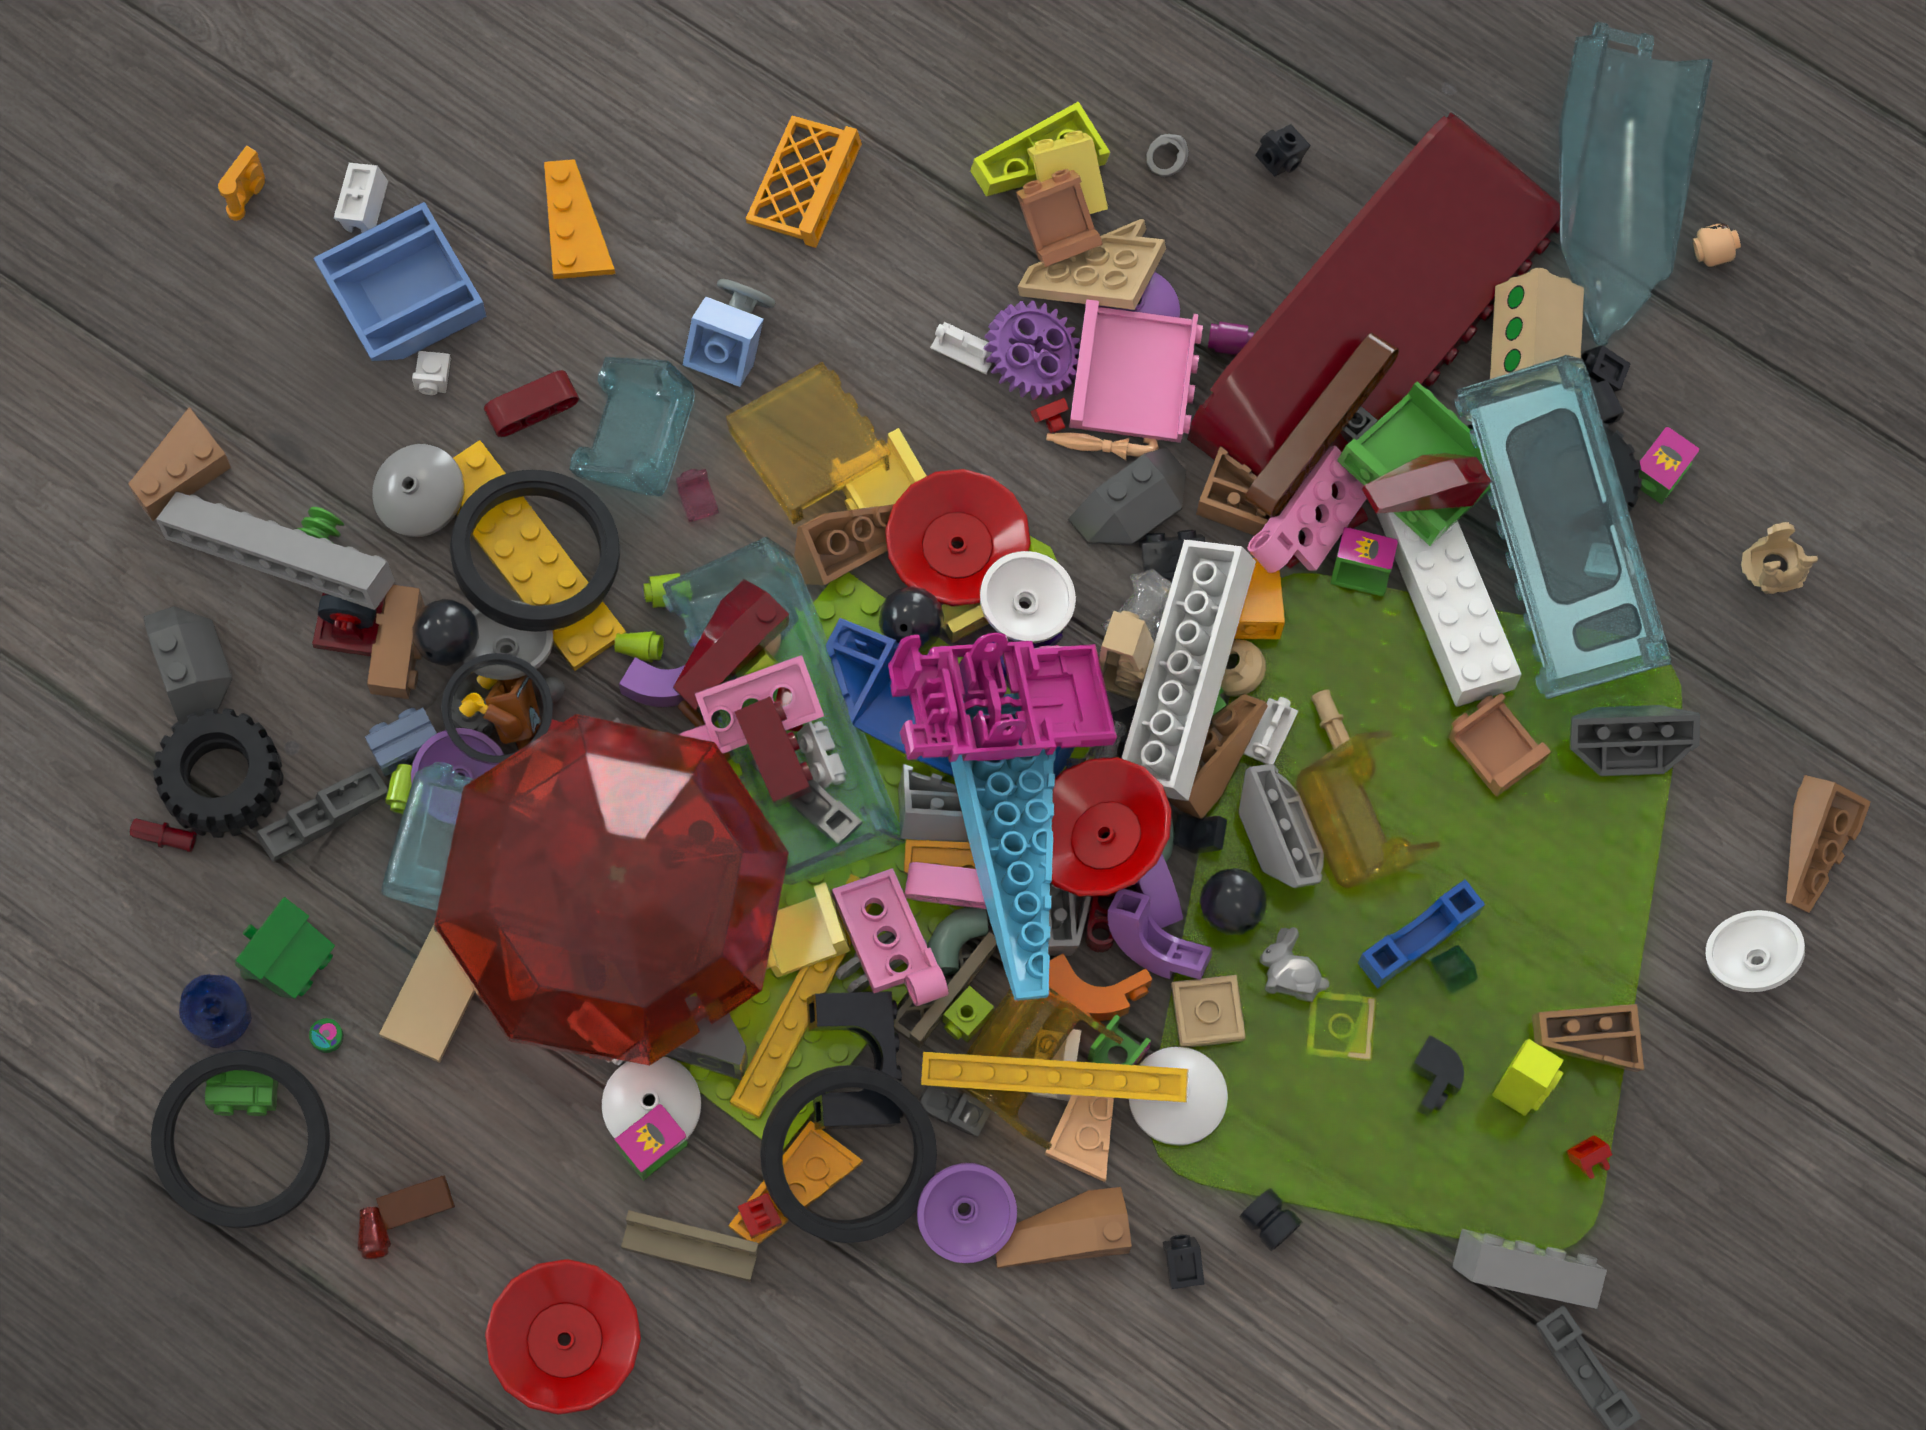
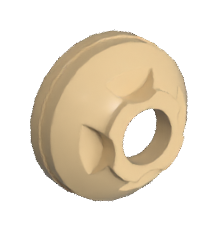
M1236 639L1233 641L1230 655H1239V664L1233 669H1225L1221 688L1224 690L1223 694L1233 697L1248 694L1256 689L1263 680L1266 671V661L1260 649L1249 641Z

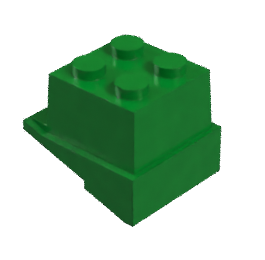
M283 897L259 929L250 924L244 930L243 935L250 941L235 959V966L240 969L241 978L245 981L247 979H255L278 996L295 999L298 995L302 997L313 984L310 978L317 969L323 970L331 961L333 954L330 952L335 945L306 921L309 915L286 897Z

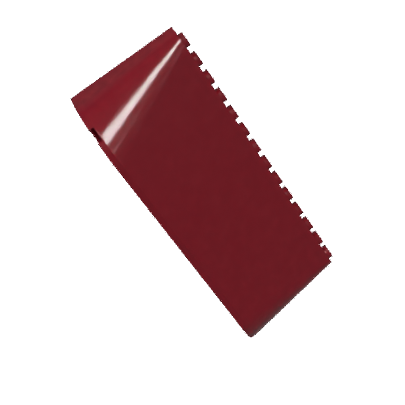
M1450 112L1448 117L1443 116L1425 134L1222 372L1210 389L1213 393L1199 406L1191 422L1187 440L1214 460L1221 446L1228 452L1230 457L1242 466L1245 464L1258 477L1370 333H1374L1399 349L1395 363L1361 406L1379 421L1410 392L1417 381L1423 387L1428 386L1431 388L1441 374L1438 370L1445 363L1449 366L1459 353L1458 346L1463 341L1467 344L1477 332L1478 328L1475 326L1481 319L1487 321L1493 314L1495 286L1508 281L1512 277L1526 274L1533 264L1530 260L1537 253L1541 256L1551 243V240H1549L1550 236L1554 232L1559 234L1569 221V218L1566 217L1568 210L1462 119ZM1339 434L1331 446H1337L1343 452L1348 442ZM1333 483L1332 496L1336 498L1338 495V488L1336 484ZM1317 506L1315 509L1316 520L1319 522L1321 520L1322 513L1320 508Z

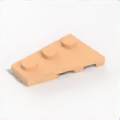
M1071 1095L1045 1155L1106 1182L1114 1098Z

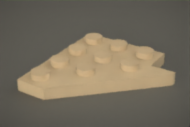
M1139 219L1100 236L1103 243L1101 246L1047 267L1041 262L1029 266L1018 285L1019 295L1022 297L1086 304L1088 299L1099 301L1098 306L1135 310L1166 250L1165 240L1142 237L1146 231L1144 219Z

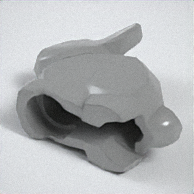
M1281 928L1277 935V942L1266 948L1260 956V963L1269 967L1265 990L1272 994L1280 992L1295 996L1300 1000L1313 1001L1318 992L1329 988L1330 981L1322 977L1318 966L1309 957L1293 955L1292 948L1299 936L1297 928Z

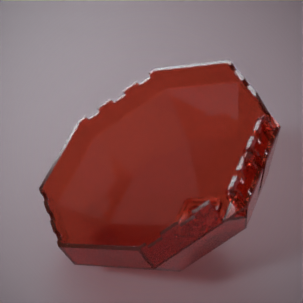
M575 714L463 787L434 930L508 1041L606 1061L617 1059L650 1066L700 1033L697 1025L699 1021L705 1018L712 1025L762 991L789 852L715 742ZM610 867L625 868L627 872L623 875L625 879L623 883L620 884L617 880L611 882L608 879V876L611 874ZM696 992L698 996L697 1007L690 1011L685 999Z

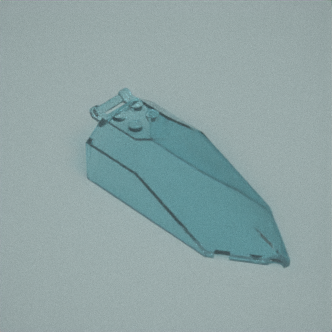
M1602 22L1595 23L1592 35L1576 37L1559 124L1561 250L1573 283L1584 287L1583 311L1591 329L1594 342L1597 345L1604 346L1608 344V338L1614 331L1622 329L1652 296L1650 292L1661 280H1666L1673 272L1713 61L1710 59L1673 62L1652 59L1653 35L1647 33L1638 35L1610 28L1608 24ZM1608 40L1635 46L1639 50L1638 55L1608 48Z

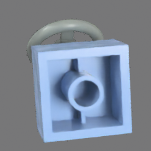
M719 279L717 286L733 296L728 305L708 297L704 298L691 320L683 365L741 387L754 365L763 324V318L752 314L755 304L766 308H773L776 303L773 298L756 289L728 279Z

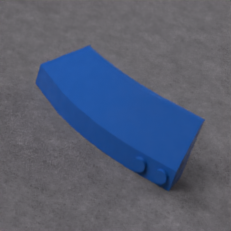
M839 618L825 646L846 702L851 722L854 727L906 754L900 731L904 722L912 720V723L916 724L914 711L909 696H892L891 678L888 663L891 662L899 643L892 638ZM1057 746L1053 770L1055 778L1066 766L1075 747L1061 748ZM919 756L916 759L954 777L948 757L922 758V756Z

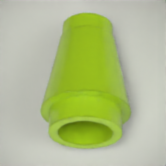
M655 631L618 633L615 638V652L652 663L653 660L659 661L662 657L664 638L662 635H656Z

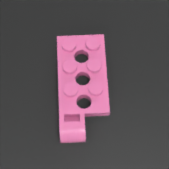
M1337 446L1329 447L1302 482L1281 514L1270 517L1263 529L1250 540L1247 547L1248 551L1268 573H1274L1283 568L1293 554L1308 571L1317 570L1343 533L1344 527L1348 526L1367 499L1362 491L1364 485L1337 461L1342 453ZM1333 483H1335L1338 488V495L1336 498L1332 496ZM1317 506L1320 508L1322 513V517L1319 522L1316 520L1315 509ZM1300 530H1303L1305 534L1303 545L1300 544L1298 539Z
M803 656L791 658L695 693L705 725L675 736L686 767L748 744L734 712L742 709L744 701L749 698L760 701L771 696L773 703H775L773 700L774 691L780 687L788 688L792 693V700L788 705L782 706L787 720L782 721L785 730L824 717ZM722 709L730 714L731 721L727 727L718 728L713 724L712 715L715 711Z
M893 868L832 889V897L873 993L905 983L915 1006L948 996V987L944 974L937 964L931 948L926 946ZM871 903H877L882 906L884 911L880 915L872 916L866 912L865 907ZM883 931L893 933L896 939L890 944H883L878 940L877 936ZM899 959L903 960L908 965V968L904 972L898 973L893 971L889 964Z

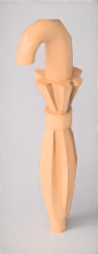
M1047 433L1046 441H1052L1055 444L1079 451L1102 450V452L1108 453L1111 451L1124 460L1127 459V455L1140 457L1144 453L1159 449L1157 440L1144 438L1143 443L1148 445L1129 443V438L1115 442L1106 439L1103 441L1100 438L1084 433Z

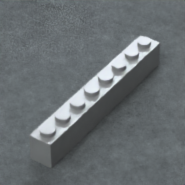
M176 492L156 518L167 540L374 610L395 582L389 563L380 556H370L359 552L353 547H343L332 543L326 538L319 539L307 535L299 529L292 530L280 526L272 520L265 521L254 517L248 512H238L229 509L221 503L213 504L193 494L189 496Z

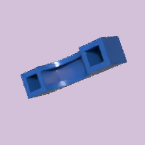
M1464 879L1439 897L1433 905L1399 931L1385 936L1363 952L1358 964L1378 989L1480 915L1486 904L1467 880Z

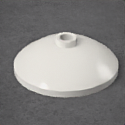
M1021 551L1000 558L988 569L980 588V604L986 620L998 633H1003L1008 639L1016 642L1033 641V643H1040L1055 637L1067 626L1075 608V589L1066 570L1052 558L1037 552ZM1019 602H1027L1030 608H1022Z
M1756 910L1739 913L1718 925L1708 939L1705 954L1710 972L1720 983L1738 991L1761 992L1784 984L1797 973L1805 957V943L1800 929L1790 919L1775 912Z
M1169 1047L1152 1053L1140 1063L1139 1066L1189 1069L1187 1102L1129 1099L1131 1113L1136 1123L1146 1134L1162 1143L1188 1145L1206 1138L1217 1128L1226 1111L1228 1092L1220 1069L1210 1058L1194 1049Z
M645 1055L629 1060L612 1074L603 1092L602 1114L609 1132L616 1138L654 1107L661 1104L686 1134V1138L676 1146L678 1147L688 1139L696 1128L701 1113V1095L694 1077L682 1064L665 1056ZM648 1095H652L656 1099L652 1106H646L643 1103L644 1098Z

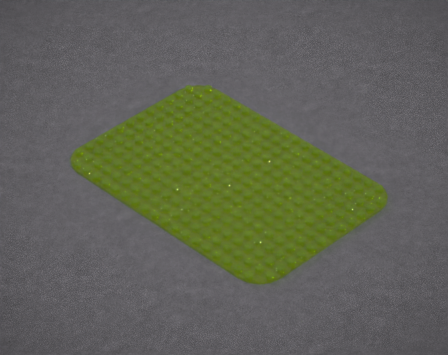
M1293 573L1281 578L1285 617L1281 638L1241 639L1249 641L1258 647L1266 661V671L1263 680L1256 689L1246 695L1266 703L1269 698L1278 701L1279 697H1284L1291 701L1289 707L1298 710L1274 765L1278 769V773L1286 778L1302 797L1324 851L1323 868L1321 871L1322 879L1318 884L1293 888L1262 872L1240 818L1239 807L1246 769L1267 764L1243 754L1222 796L1206 814V817L1219 815L1227 819L1223 850L1198 854L1182 939L1212 948V957L1201 979L1237 975L1246 1039L1240 1042L1187 1047L1206 1055L1220 1069L1228 1092L1226 1111L1217 1128L1206 1138L1188 1145H1170L1150 1137L1157 1155L1176 1175L1208 1187L1259 1197L1267 1189L1272 1188L1284 1203L1459 1239L1461 1230L1466 1229L1481 1234L1497 1235L1513 1242L1516 1240L1534 1244L1536 1248L1544 1250L1547 1247L1563 1250L1573 1246L1595 1224L1603 1203L1608 1170L1602 1169L1598 1163L1592 1167L1595 1178L1590 1179L1583 1174L1580 1167L1570 1161L1566 1150L1593 1135L1606 1142L1610 1150L1612 1149L1624 1069L1550 1051L1564 1060L1558 1069L1564 1074L1537 1111L1531 1108L1528 1114L1524 1116L1491 1095L1523 1042L1527 1039L1535 1042L1533 1014L1547 1011L1635 1004L1673 767L1664 774L1599 776L1570 749L1571 717L1596 707L1662 705L1683 709L1681 683L1671 663L1655 648L1654 652L1554 680L1537 618L1495 610L1522 674L1515 690L1503 693L1506 697L1504 703L1538 745L1544 742L1551 751L1544 763L1496 797L1448 738L1453 729L1451 724L1464 713L1470 716L1478 710L1476 706L1483 699L1455 706L1409 592L1386 588L1385 595L1379 596L1330 584L1332 576ZM1577 627L1576 629L1578 642L1583 648H1589L1625 637ZM1239 655L1237 658L1236 666L1239 664L1240 661ZM1322 690H1330L1339 714L1344 716L1342 722L1352 742V748L1343 753H1336L1325 728H1321L1319 725L1321 719L1314 703L1311 701V697ZM1230 696L1228 705L1240 696ZM1231 868L1245 870L1253 874L1264 887L1267 896L1266 913L1260 923L1246 934L1225 935L1213 929L1203 918L1200 908L1201 890L1208 879L1220 870ZM1466 879L1486 904L1480 915L1377 989L1358 964L1362 953L1385 936L1393 934L1408 925L1433 905L1439 897ZM1281 928H1297L1299 936L1292 948L1293 955L1309 957L1318 966L1322 977L1330 981L1329 988L1318 992L1313 1001L1300 1000L1295 996L1280 992L1272 994L1265 990L1269 967L1260 963V956L1266 948L1277 942V935ZM1175 973L1173 982L1194 980L1196 978ZM1172 990L1160 1050L1169 1047H1180ZM1369 998L1375 999L1373 1028L1369 1038L1371 1044L1370 1059L1349 1057V1052L1366 1054L1369 1015L1368 1000ZM1429 1035L1450 1046L1459 1055L1464 1067V1080L1456 1096L1444 1090L1449 1096L1441 1110L1438 1112L1433 1109L1429 1117L1418 1112L1417 1109L1432 1082L1411 1071L1410 1068Z

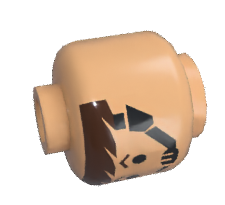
M1725 223L1701 228L1697 232V238L1692 239L1698 262L1703 261L1708 267L1733 261L1736 256V249L1741 247L1737 231H1731Z

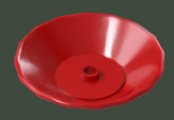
M966 469L934 472L911 484L893 505L885 530L888 558L901 581L908 587L914 586L926 589L935 595L941 604L949 606L980 604V588L988 569L1005 555L1029 551L1031 544L1028 518L1015 495L991 476ZM959 541L963 546L956 549L952 546V543Z
M1119 757L1093 758L1063 770L1055 778V786L1053 788L1054 816L1052 818L1053 858L1051 881L1054 887L1077 896L1110 895L1136 884L1157 864L1170 838L1172 810L1163 785L1144 766ZM1105 832H1110L1107 838L1101 839Z
M570 1259L536 1264L513 1278L493 1303L485 1332L489 1365L504 1390L528 1408L557 1415L589 1410L614 1395L634 1369L641 1341L637 1309L623 1285L596 1265ZM565 1334L569 1335L571 1342L566 1346L560 1345L559 1338Z

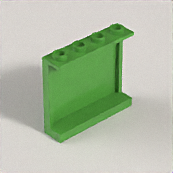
M1418 381L1399 403L1358 440L1354 438L1349 442L1337 460L1360 483L1365 485L1421 455L1449 453L1477 457L1492 482L1474 505L1497 484L1486 443ZM1473 506L1393 513L1431 546Z

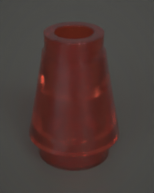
M366 1207L359 1211L358 1251L362 1253L364 1259H378L388 1255V1248L391 1246V1242L379 1208Z

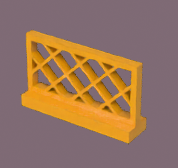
M792 115L746 216V222L803 239L805 245L816 248L861 148L862 143L858 130L848 126L842 130ZM796 127L807 129L811 134L810 137L796 143L792 138ZM828 136L838 138L835 146L824 151L818 142ZM815 143L819 153L803 160L799 149ZM795 152L800 162L783 169L781 165L782 158ZM823 160L826 165L824 171L811 177L807 166ZM804 169L808 179L792 186L787 175ZM784 177L788 188L772 195L769 190L771 183ZM812 186L814 190L812 198L800 203L795 193ZM792 194L796 205L780 212L776 201ZM772 203L777 214L766 219L757 216L760 208ZM797 212L801 213L803 219L799 228L786 225L784 218Z

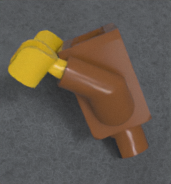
M478 675L476 680L483 688L489 690L493 686L485 699L487 705L484 704V700L479 694L470 693L461 701L462 705L459 707V710L467 717H472L479 711L483 714L482 718L494 723L502 743L515 742L518 750L524 748L533 740L541 724V716L531 679L527 675L507 680L490 679Z

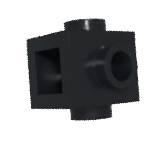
M1290 124L1280 130H1270L1261 138L1260 143L1262 145L1255 156L1275 177L1285 171L1288 173L1293 172L1301 164L1302 158L1311 145Z

